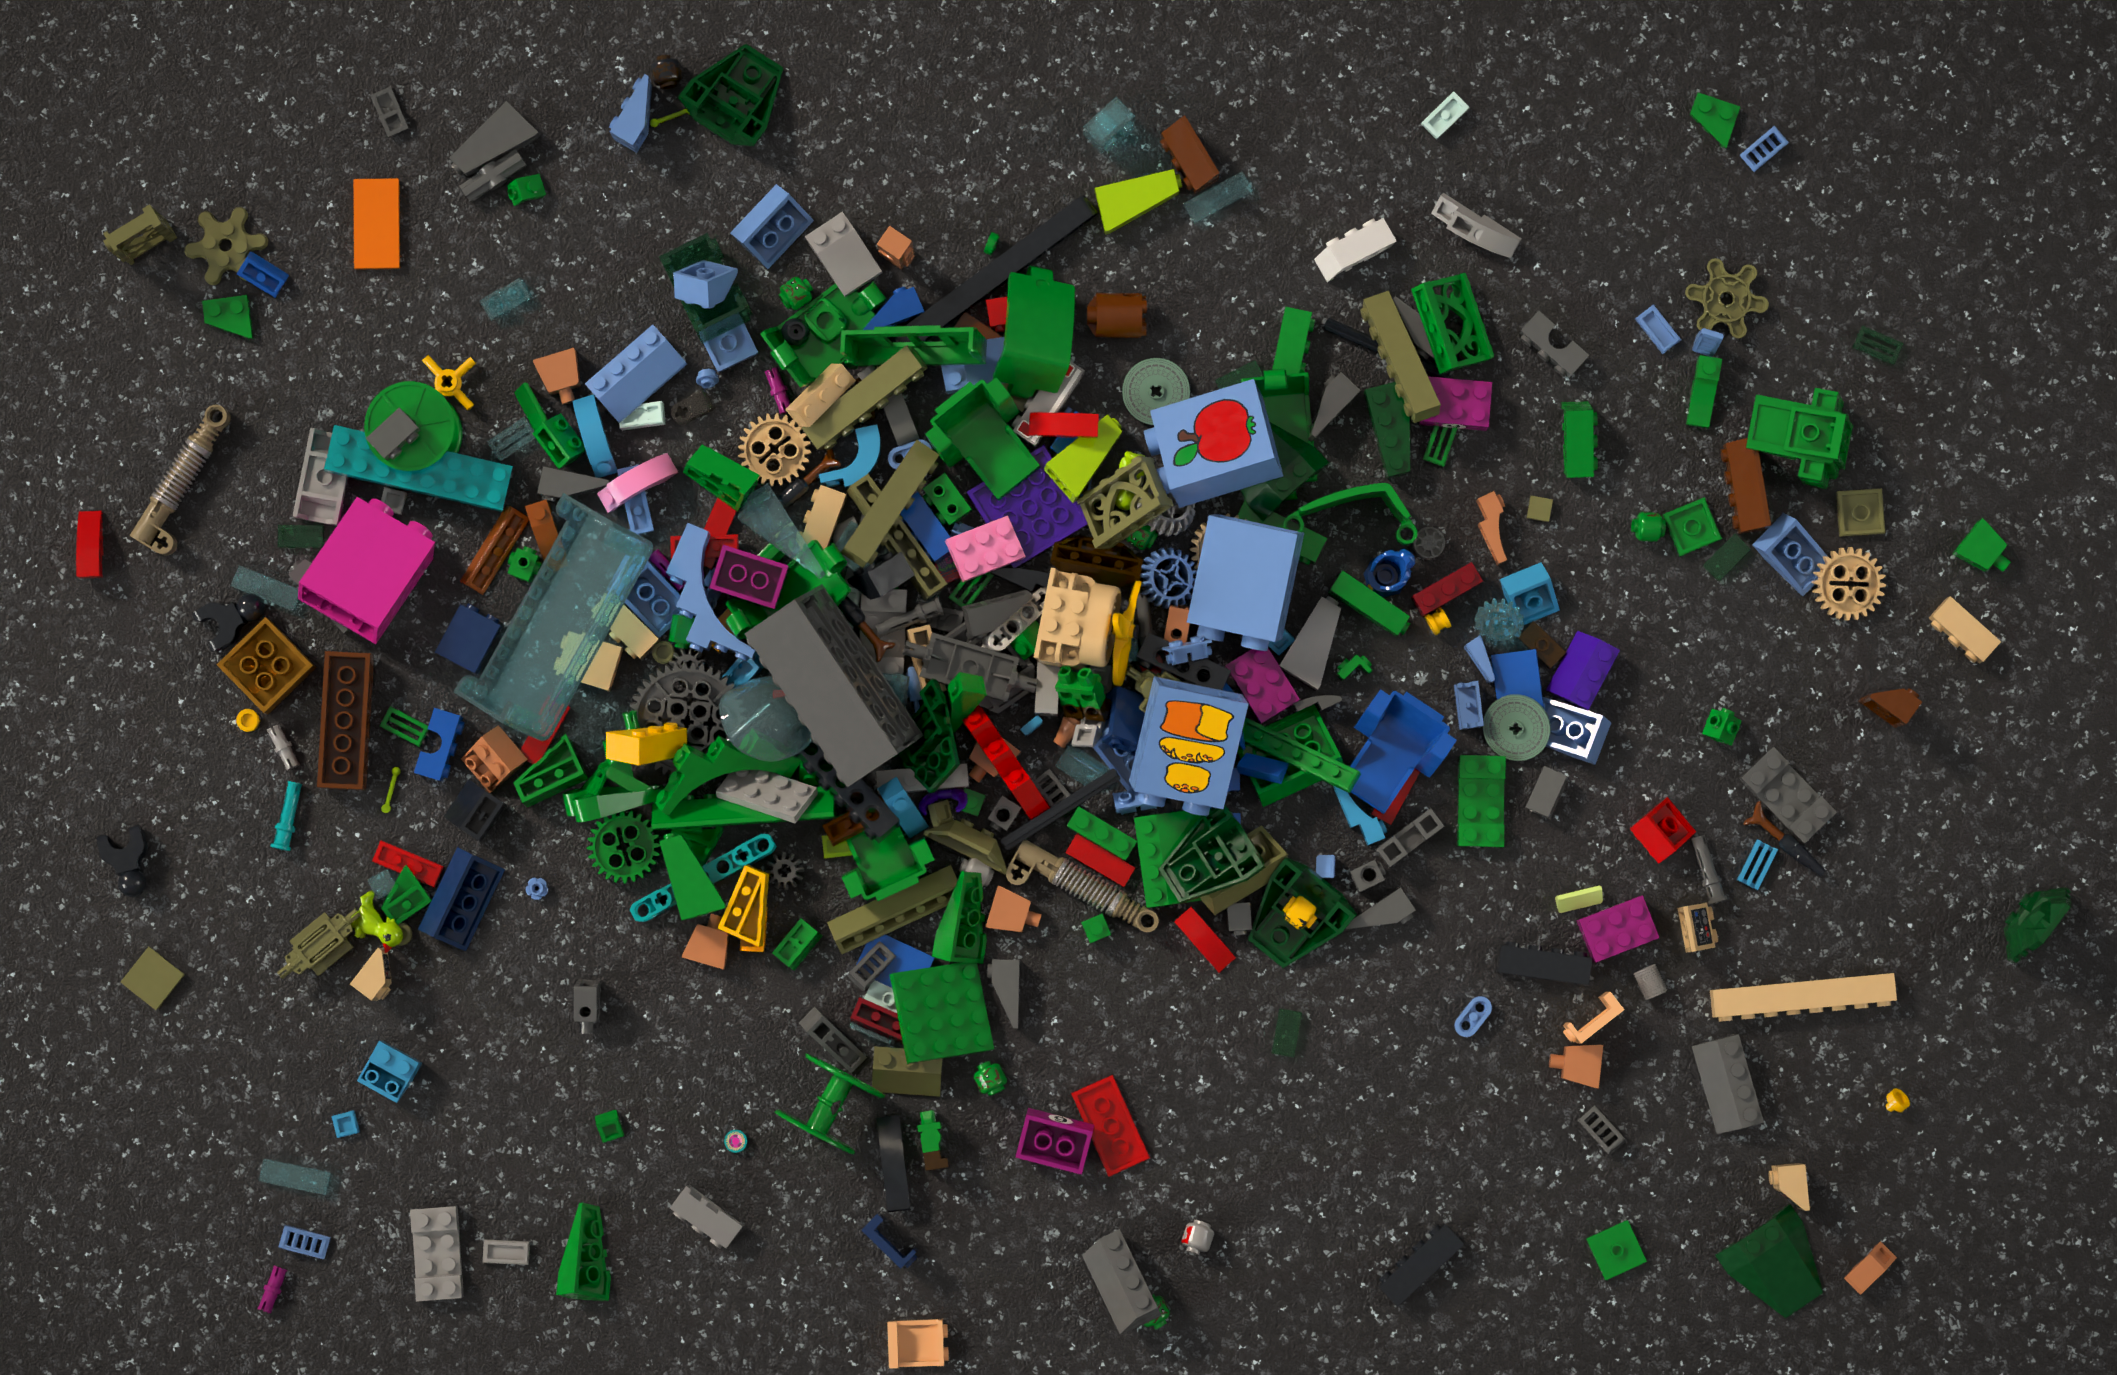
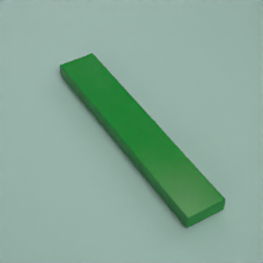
M1245 717L1243 725L1245 744L1351 793L1361 776L1360 771Z

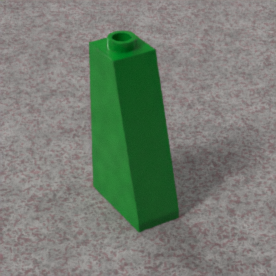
M1343 570L1328 594L1395 637L1399 633L1404 635L1411 624L1407 621L1410 617L1409 615Z
M677 832L664 835V840L659 842L681 920L684 921L726 909V903L683 835L677 836Z

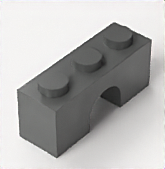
M1538 311L1519 332L1522 336L1520 339L1528 347H1535L1538 350V356L1545 362H1552L1555 365L1554 370L1562 377L1566 375L1570 378L1589 357V354L1573 340L1563 349L1554 348L1549 343L1548 336L1556 325Z
M1430 808L1376 848L1375 851L1389 868L1442 829L1444 825Z

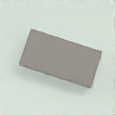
M484 1240L483 1263L529 1265V1241Z

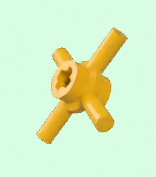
M429 355L422 360L436 376L434 384L438 392L443 396L454 395L467 411L474 406L470 399L460 390L462 386L461 377L476 364L471 357L455 371L451 369L442 370ZM446 378H448L449 380L453 378L451 380V383L453 384L451 387H448L446 385V387L444 388V380Z

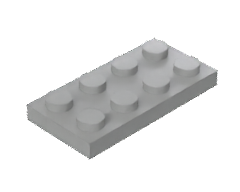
M763 770L731 772L716 790L717 798L792 823L798 821L818 795L817 787Z

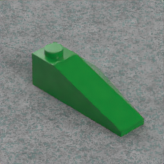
M961 871L935 934L932 957L949 962L983 964L987 939L986 934L983 933L982 922L985 921V914L981 913V902L983 900L981 873Z
M579 1203L558 1272L556 1292L558 1296L581 1300L609 1301L611 1276L610 1270H606L604 1257H607V1251L603 1249L601 1237L604 1232L599 1206Z

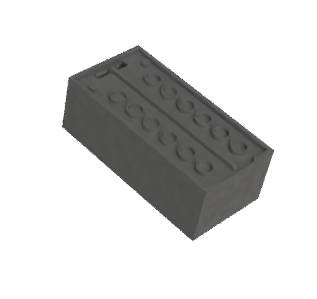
M823 584L794 599L745 633L748 645L756 650L760 656L761 664L770 671L773 682L782 689L786 695L787 703L795 708L799 714V721L802 725L807 726L811 732L813 742L821 747L824 752V758L829 764L833 765L837 771L838 779L847 787L924 736Z

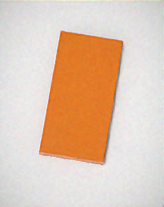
M399 178L353 179L354 269H400Z

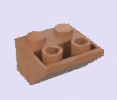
M499 725L484 734L461 758L489 793L505 782L528 760Z

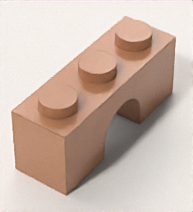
M891 226L888 227L877 243V248L880 249L878 251L879 255L901 270L904 265L908 267L915 257L913 255L912 241Z

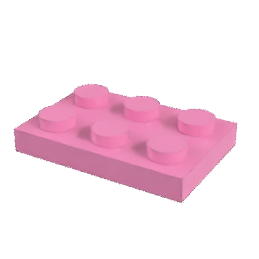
M1008 516L953 536L945 541L962 582L1026 557Z

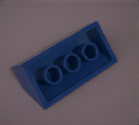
M457 847L418 930L466 951L505 869Z

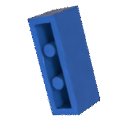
M917 492L911 496L915 500L909 509L903 508L899 515L903 517L901 520L910 529L916 541L923 547V551L928 558L937 565L951 555L945 543L946 539L951 537Z

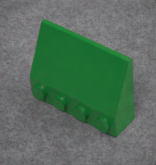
M1314 704L1265 726L1343 763L1342 757ZM1245 744L1246 749L1244 750L1238 746L1237 754L1240 760L1246 753L1281 761ZM1291 765L1288 766L1282 784L1248 776L1263 807L1321 781V779Z
M1179 811L1134 818L1147 908L1180 904L1159 871V868L1202 815ZM1199 897V898H1197V899H1194V900H1191V901H1188V902H1195V901H1202V900H1201V898Z

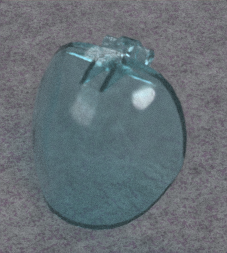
M772 676L759 677L742 683L726 692L720 699L719 711L726 735L738 750L750 757L770 762L783 760L804 750L811 743L812 738L811 732L807 726L802 725L799 721V714L794 707L787 703L786 695L781 688L775 685Z

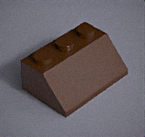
M1186 116L1181 117L1161 133L1162 140L1159 142L1164 151H1169L1174 158L1171 162L1176 171L1181 170L1185 178L1182 180L1188 191L1193 190L1197 194L1218 181L1220 173Z
M1903 688L1872 693L1860 698L1858 701L1894 728L1907 724L1922 703L1918 699L1919 695L1910 688L1907 690Z

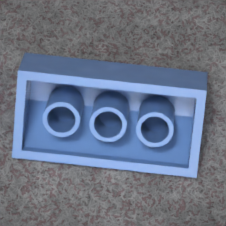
M651 325L589 379L585 385L620 423L685 367L687 363L658 329Z

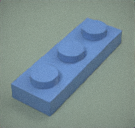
M638 465L617 469L618 477ZM643 491L624 503L632 536L654 531L646 491Z

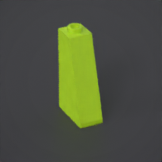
M1174 169L1096 187L1095 195L1105 235L1112 233L1179 195L1178 188H1182L1180 175H1175Z
M1107 414L1098 422L1097 438L1079 437L1046 463L1044 471L1072 503L1077 501L1122 433L1121 425L1115 418L1111 419Z

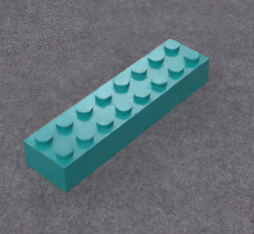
M334 425L324 471L502 512L513 466L447 451L436 463L427 468L416 471L397 470L387 466L373 454L368 446L365 432Z

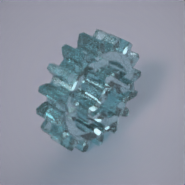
M1494 598L1492 604L1485 601L1483 607L1479 606L1474 620L1476 622L1475 629L1480 630L1479 636H1486V642L1492 639L1494 640V645H1497L1498 641L1506 645L1507 640L1513 643L1515 636L1520 637L1521 630L1524 627V615L1519 614V607L1513 608L1512 601L1509 604H1505V599L1502 598L1501 603H1497V600Z

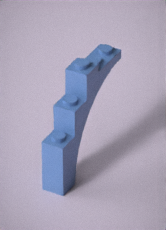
M687 523L666 571L667 575L671 577L670 581L682 585L683 582L686 583L676 605L681 610L679 614L690 619L696 616L686 641L691 644L690 648L701 653L703 649L709 651L712 644H715V649L727 653V650L735 652V657L747 662L748 659L755 660L756 650L741 642L726 630L716 617L709 603L705 589L703 568L705 551L711 534L709 531Z

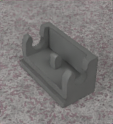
M1544 766L1526 808L1551 820L1569 778Z

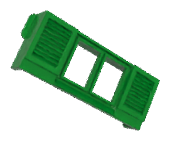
M941 325L874 327V330H841L840 353L847 359L845 365L850 369L868 367L872 364L875 367H879L906 345L912 346L926 365L986 364L987 339L974 327L941 328ZM907 336L911 342L892 343L887 337ZM918 336H938L942 341L922 342Z

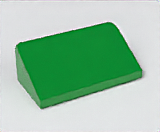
M526 382L523 383L515 391V396L535 431L548 418L530 385Z

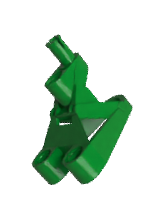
M637 710L622 713L626 730L640 728ZM606 740L602 742L606 756ZM606 759L598 765V769L583 787L566 791L562 795L567 816H575L576 822H586L655 802L658 793L664 789V786L662 784L647 785L633 777L631 764ZM606 779H609L615 784L619 785L603 787Z

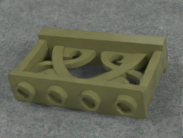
M150 204L142 209L144 211L143 214L112 233L108 231L103 233L106 237L103 242L107 249L114 256L116 255L118 259H121L123 263L126 261L133 265L135 263L133 259L166 239L169 242L177 239L167 219Z
M1142 455L1131 460L1132 463L1117 469L1113 476L1101 480L1097 487L1085 491L1083 496L1077 500L1094 538L1092 542L1095 549H1111L1174 506L1171 498L1167 497L1153 458ZM1144 470L1147 480L1145 485L1140 487L1144 482V476H1141L1139 480H1137L1136 476ZM1150 487L1154 494V497L1148 492V489ZM1121 489L1136 494L1130 505L1129 516L1121 511H1114L1115 502ZM1100 500L1102 502L1101 506L1096 508L1104 510L1103 515H1097L1094 504ZM1137 503H1141L1142 507L1137 509ZM1113 516H1119L1120 522L1116 524L1117 519H1113ZM1099 520H1103L1104 531Z

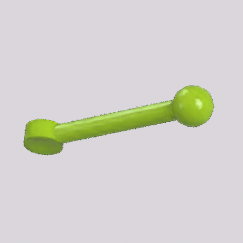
M687 109L660 119H651L650 125L657 127L659 123L690 113Z
M398 767L392 769L393 776L387 799L381 807L384 813H389L391 810V797L397 776L401 772Z

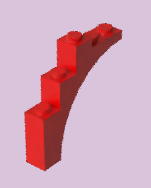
M978 705L962 721L1024 812L1032 820L1050 807L1011 749L1000 736L991 720Z

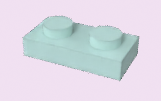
M1453 91L1421 125L1437 140L1469 109V106Z

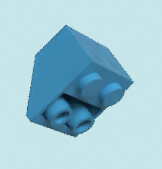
M379 1041L357 1081L398 1103L413 1081L422 1062L384 1041Z

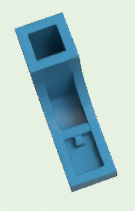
M594 394L572 401L582 440L595 477L600 478L617 473V467L609 447Z
M877 424L855 429L859 445L857 457L846 468L819 474L821 485H826V487L830 488L840 485L839 481H844L845 488L848 489L856 481L873 472L881 452V439Z

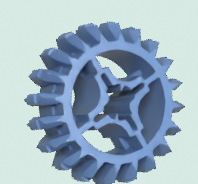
M1161 548L1158 550V553L1156 551L1151 552V558L1145 557L1144 559L1147 565L1143 564L1141 566V570L1144 573L1140 574V578H1143L1141 587L1144 586L1145 590L1141 594H1149L1147 601L1152 602L1155 600L1154 606L1156 607L1162 605L1163 609H1168L1171 604L1174 606H1178V604L1184 605L1186 603L1185 599L1192 598L1190 592H1193L1194 586L1192 583H1195L1196 579L1193 578V574H1196L1197 570H1191L1194 562H1187L1189 555L1181 556V550L1174 552L1173 548H1167V550ZM1161 561H1170L1169 565H1166L1164 570L1156 569L1157 565ZM1179 569L1181 571L1182 578L1178 574ZM1154 578L1157 580L1158 587L1154 583ZM1172 586L1180 587L1174 596H1166Z

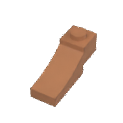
M1493 491L1476 500L1485 519L1478 524V527L1496 565H1500L1507 560L1499 534V516L1504 512L1503 507H1505V504L1500 494L1496 496Z

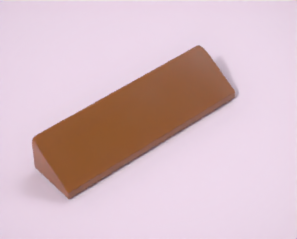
M506 505L460 582L484 595L527 525L529 518L515 508Z

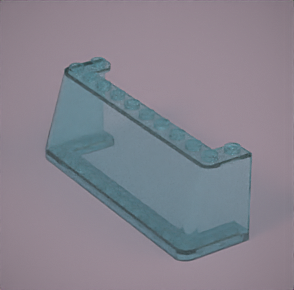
M565 493L562 494L557 503L556 513L565 519L566 522L481 677L478 679L472 675H466L459 681L454 690V693L502 724L540 741L547 740L553 734L653 551L651 541Z

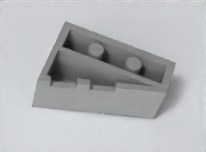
M690 1184L683 1189L670 1207L674 1211L673 1214L682 1221L687 1220L690 1222L696 1232L701 1235L705 1233L711 1237L710 1242L719 1249L722 1246L728 1248L744 1226Z

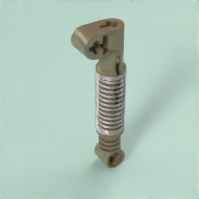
M212 405L206 409L205 417L202 420L204 424L200 423L199 426L201 428L196 429L198 433L190 435L185 441L188 446L182 445L185 449H180L181 454H177L179 458H174L176 463L172 462L173 467L169 466L170 471H166L168 475H163L165 480L161 479L162 484H158L160 488H155L157 493L153 492L151 494L150 504L130 534L132 538L164 556L171 555L176 551L177 540L172 534L161 527L169 514L174 513L176 508H178L179 504L177 502H182L180 497H184L183 492L187 493L186 488L190 489L188 484L192 485L191 479L195 480L193 476H198L196 472H200L199 467H203L202 462L206 463L201 456L209 459L208 456L213 451L212 446L214 444L212 441L215 442L217 440L215 436L219 437L218 431L222 432L231 421L229 411L220 405ZM221 411L223 418L220 422L215 423L213 415L215 412ZM159 530L161 532L158 538L165 540L168 543L167 548L162 547V544L156 541L152 546L150 545L154 540L155 536L157 535V533L159 532Z
M1024 840L1007 868L1006 877L1011 884H1024L1029 879L1033 870L1047 877L1049 882L1056 885V887L1060 884L1061 889L1063 887L1066 888L1065 892L1069 889L1070 894L1074 892V897L1079 895L1078 899L1083 897V902L1088 900L1087 904L1092 902V907L1097 905L1096 909L1100 907L1101 912L1107 905L1105 914L1112 918H1120L1122 916L1123 921L1127 919V923L1133 922L1132 926L1143 932H1152L1158 927L1159 918L1157 914L1145 906L1141 908L1140 903L1136 905L1134 900L1130 902L1131 898L1128 897L1126 892L1120 890L1117 893L1118 887L1113 891L1114 886L1111 885L1109 887V882L1104 884L1105 880L1100 881V877L1095 879L1096 875L1091 876V872L1086 874L1087 870L1082 871V867L1078 869V865L1073 866V862L1069 864V860L1064 857L1058 858L1028 840ZM1015 860L1031 868L1029 872L1022 869L1021 873L1024 876L1023 878H1017V880L1013 879L1014 874L1012 873L1013 869H1019V866L1014 864ZM1146 914L1154 918V924L1149 928L1141 924V918Z

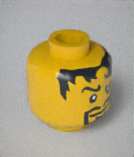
M1293 896L1282 910L1285 912L1284 919L1298 930L1303 929L1305 926L1310 928L1317 919L1314 915L1316 907L1303 896H1298L1297 898Z

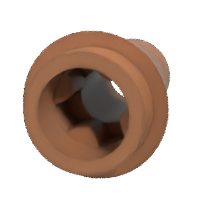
M1063 717L1053 741L1062 748H1065L1073 739L1076 724L1080 725L1081 720Z

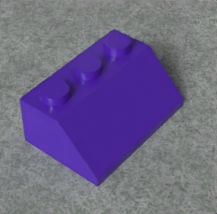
M1577 631L1546 691L1580 709L1588 711L1620 650L1598 638Z

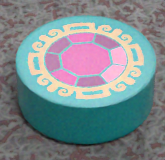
M732 1130L726 1134L724 1144L731 1152H741L747 1146V1136L741 1130Z

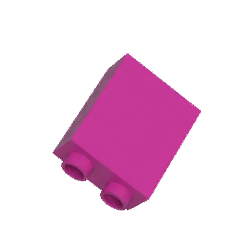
M356 497L299 581L298 599L372 643L377 644L433 560L435 542L431 540L433 535L430 530L422 524L410 521L408 525H405L392 517L394 515L393 510L384 502L373 498L367 503Z

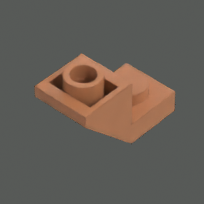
M1880 1241L1863 1260L1853 1267L1844 1279L1861 1295L1887 1270L1897 1257Z

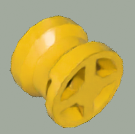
M1441 607L1432 615H1425V619L1435 635H1438L1440 630L1445 627H1451V623Z

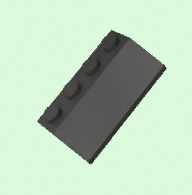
M1739 1034L1691 1046L1716 1134L1764 1123Z
M1120 1229L1100 1238L1082 1255L1120 1335L1162 1316Z

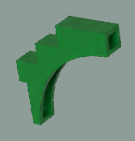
M753 728L744 737L741 747L720 736L710 744L707 754L684 743L681 749L676 751L672 761L677 770L670 775L669 782L658 793L655 803L662 813L669 816L684 797L708 780L741 770H763L791 778L801 759L799 757L795 759L789 753L788 746Z

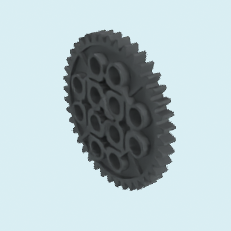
M683 661L682 667H679V664L674 662L673 669L666 664L665 672L657 668L658 676L650 673L651 681L643 680L645 688L638 686L637 691L640 694L633 695V699L637 702L630 703V707L637 710L640 728H647L646 725L651 722L656 723L658 726H663V719L659 716H662L665 711L666 700L668 701L667 715L670 717L666 723H677L679 727L686 728L684 719L687 716L688 709H690L689 716L692 721L688 725L687 738L692 743H688V745L707 754L710 744L717 739L714 735L717 730L725 731L727 738L744 723L741 721L746 720L747 715L741 713L746 710V706L740 705L744 701L743 697L736 698L740 690H732L735 683H726L728 680L727 675L720 678L721 670L714 674L712 673V665L705 670L703 662L698 668L695 661L692 662L691 667H688L686 661ZM676 681H683L686 684V688L684 690H677L674 687V683ZM700 683H705L708 685L709 690L701 693L697 690L696 686ZM688 693H693L692 696L696 698L691 703L688 702L687 698H684L688 696ZM656 700L660 702L661 708L653 710L650 708L649 702ZM674 703H680L683 705L684 710L675 712L671 706ZM702 705L706 708L707 712L699 715L695 713L694 708ZM711 705H713L712 718L713 722L716 723L712 725L710 739H708L709 727L708 723L704 721H708V718H710ZM719 708H726L729 711V715L720 717L717 714V710ZM699 727L704 731V734L701 737H696L692 734V730ZM674 758L657 761L654 768L657 770L662 766L663 774L668 770H671V774L677 770L672 762Z

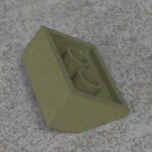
M874 1046L872 1087L883 1093L940 1097L943 1059L907 1064L904 1048Z

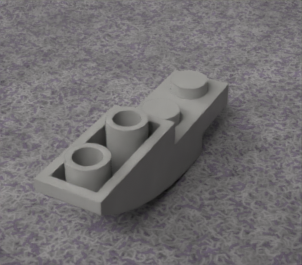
M1445 193L1439 197L1431 213L1448 224L1446 228L1458 236L1505 257L1511 258L1521 241L1520 237L1486 215L1480 217Z

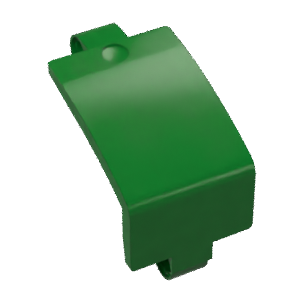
M1029 266L1026 275L1011 272L1009 275L1003 351L994 370L993 379L997 377L1000 382L1008 383L1007 391L1014 397L1029 399V397L1033 396L1035 389L1057 393L1069 368L1074 325L1075 287L1071 284L1053 281L1052 270Z
M874 281L863 291L858 292L856 290L847 297H844L835 283L787 320L799 318L805 321V314L820 299L827 298L844 314L847 320L844 330H862L875 316L873 311L887 299ZM823 312L818 316L817 324L821 329H829L834 324V317L829 312ZM787 320L777 327L766 329L760 333L772 349L770 352L772 357L782 370H787L799 387L809 386L831 363L842 364L847 360L840 353L841 333L832 341L826 342L816 336L809 328V338L801 346L789 345L784 340L781 329Z
M1286 369L1264 370L1263 377L1241 379V383L1251 379L1255 380L1263 396L1269 422L1314 446V442L1308 440L1312 428L1308 372L1286 374ZM1317 475L1313 478L1310 477L1306 482L1317 481ZM1296 490L1284 501L1297 500Z
M1388 483L1354 487L1324 496L1300 507L1296 512L1289 515L1283 523V528L1288 529L1287 523L1290 520H1295L1300 525L1298 532H1302L1304 522L1301 517L1356 500L1381 497L1390 512L1401 523L1396 532L1397 541L1402 545H1410L1417 537L1416 527L1410 520L1411 515L1393 487ZM1402 529L1411 530L1413 534L1411 540L1401 538L1400 532Z
M812 540L788 564L789 569L776 609L739 597L729 599L726 602V606L732 614L726 619V623L737 639L747 638L746 632L794 599L823 584L838 606L851 592V589L840 574L846 566L847 560L836 544L831 543L832 545L823 549L818 540Z

